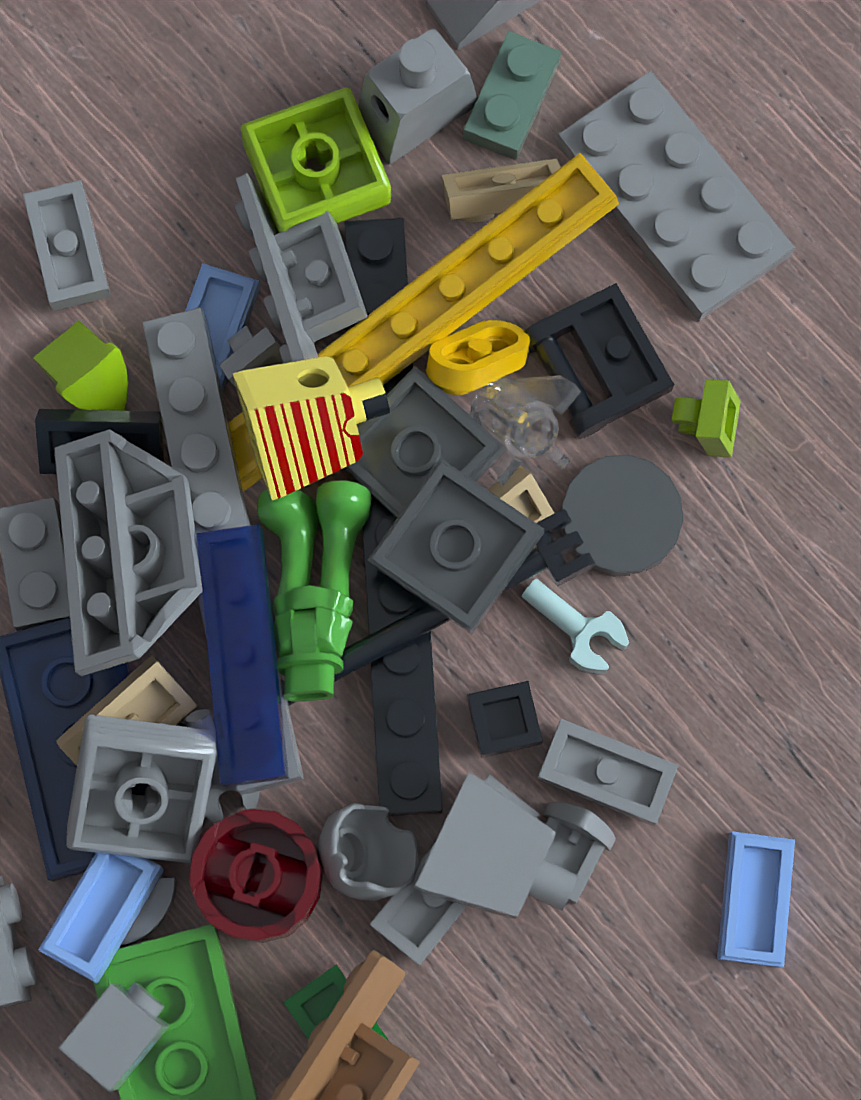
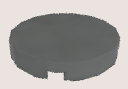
M632 455L605 456L584 466L569 483L561 510L565 509L572 520L569 525L563 528L564 534L567 535L578 531L584 542L580 547L572 551L573 554L577 557L590 553L596 564L591 569L614 577L630 576V574L640 573L644 570L647 571L659 565L676 545L683 524L681 496L671 478L653 462Z

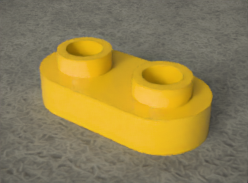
M487 320L476 323L442 338L430 346L426 368L427 377L445 393L451 395L468 394L521 369L526 363L530 337L521 327L509 322Z

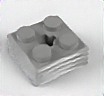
M98 715L87 716L84 723L67 823V847L71 850L191 863L192 854L200 842L217 754L214 732L206 729ZM138 783L150 784L145 789L144 795L132 794V787H135Z

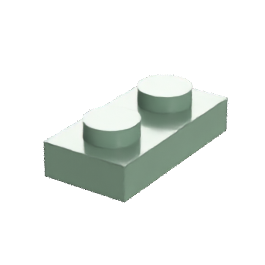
M508 31L465 125L463 139L517 160L559 66L562 51Z

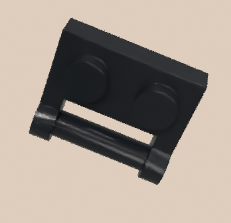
M617 283L536 322L523 331L530 337L529 352H536L572 415L573 418L569 421V424L578 439L586 438L614 420L672 392L674 387L672 379ZM569 332L573 335L608 398L594 406L557 342L559 337Z

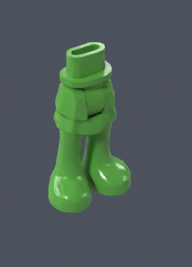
M350 481L323 483L317 488L316 503L310 496L299 490L273 501L268 490L263 491L258 497L257 514L259 520L265 528L280 538L281 577L278 593L272 605L275 622L271 629L280 657L277 660V670L280 675L285 676L284 699L288 701L304 702L332 698L334 696V675L343 671V661L340 657L343 655L353 623L349 619L354 603L349 598L351 562L356 537L368 520L372 506L371 492L358 483ZM319 521L323 534L320 587L310 586L314 544Z

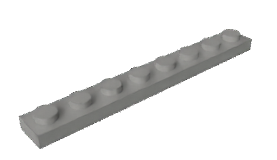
M200 307L143 322L171 466L189 480L203 590L199 594L198 599L237 792L245 795L304 780L288 701L284 699L283 678L277 670L278 654L271 629L269 611L206 315Z

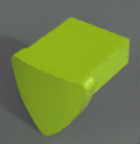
M80 320L33 357L42 371L56 384L57 393L77 408L82 410L125 411L128 377L121 351L111 342L105 344Z

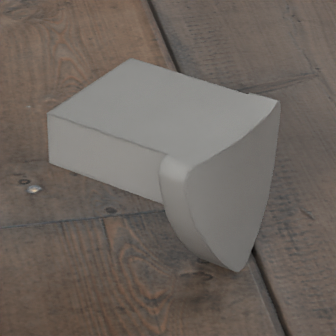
M548 803L542 815L548 818L545 825L556 834L544 859L578 875L574 889L568 901L575 904L603 850L610 851L616 838L610 827L591 811L567 803Z

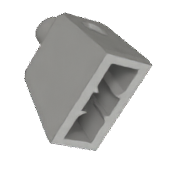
M431 29L418 38L407 41L401 49L372 67L365 74L358 107L374 146L390 165L472 110L478 98L471 75L465 65L436 29ZM388 113L389 119L386 118L384 115Z
M468 772L414 889L424 894L514 919L520 913L527 895L562 911L574 889L578 875L544 859L556 834L551 828L482 779Z

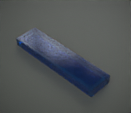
M259 524L197 533L220 783L224 787H233L289 779L263 529Z

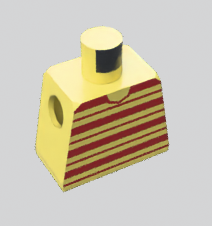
M327 356L233 373L255 460L272 501L358 462L363 455L357 424L390 413L388 399L379 378L347 387L334 359Z

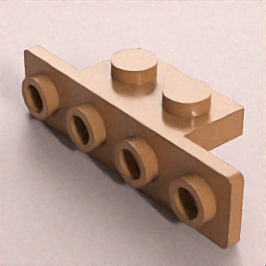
M375 950L370 952L366 960L357 965L349 974L344 986V994L329 1017L320 1022L313 1030L308 1040V1050L291 1076L286 1077L277 1086L271 1100H397L420 1062L378 1034L372 1027L405 977V971Z

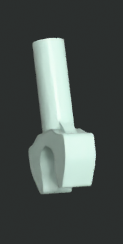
M537 578L533 580L521 596L570 636L573 651L569 657V662L581 671L605 674L609 668L604 659L590 649L589 641L591 638L603 636L620 650H625L629 644L621 620L613 613L606 611L600 617H584Z

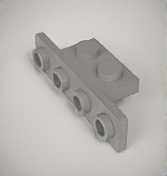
M246 173L236 178L242 200L235 203V208L246 232L250 236H254L256 247L249 250L250 257L259 277L263 282H268L271 295L264 298L266 309L275 327L279 331L283 330L287 344L279 347L283 363L318 358L314 345L315 341L368 318L337 223L327 210L316 218L278 233L263 193Z

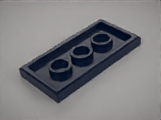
M70 618L0 636L1 683L47 878L51 882L84 873L96 852L71 850L66 845L67 823L77 765L60 749L56 740L131 674L128 662L84 676L77 674L74 666ZM136 784L135 787H132V794L144 795L145 789L150 784Z

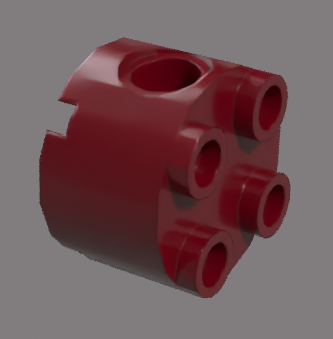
M250 808L227 816L221 822L218 821L205 831L192 854L189 881L197 906L212 926L238 940L266 943L289 937L296 929L308 921L320 900L323 870L317 856L316 847L296 822L276 811Z

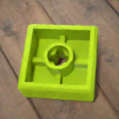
M345 87L241 125L243 146L278 233L316 218L327 210L336 223L386 206L391 202V184L350 88ZM317 157L318 162L321 165H325V169L318 172L307 169V160Z

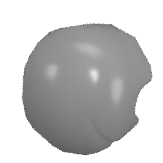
M350 803L328 816L317 842V856L327 880L342 895L363 901H375L395 895L412 884L419 866L417 839L411 830L398 829L391 824L388 819V808Z

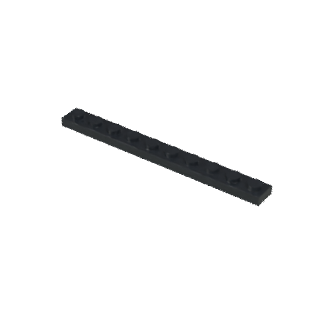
M404 218L344 221L346 253L367 315L408 285ZM413 363L383 385L386 395L413 369ZM372 495L371 513L363 526L369 635L427 605V603L368 562L367 559L397 519ZM431 631L371 662L379 806L389 809L388 816L442 813L443 811Z

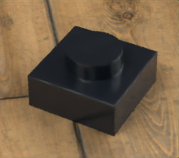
M529 681L467 694L468 706L481 758L542 744L543 739Z

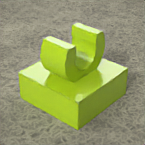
M705 379L702 400L688 397L675 398L671 421L672 423L679 424V433L696 435L697 440L708 456L732 458L741 400L730 381Z

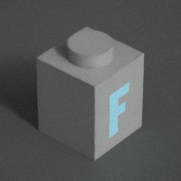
M136 982L128 990L121 984H111L61 1044L59 1049L109 1092L117 1090L169 1028L170 1025L158 1016L165 1006Z

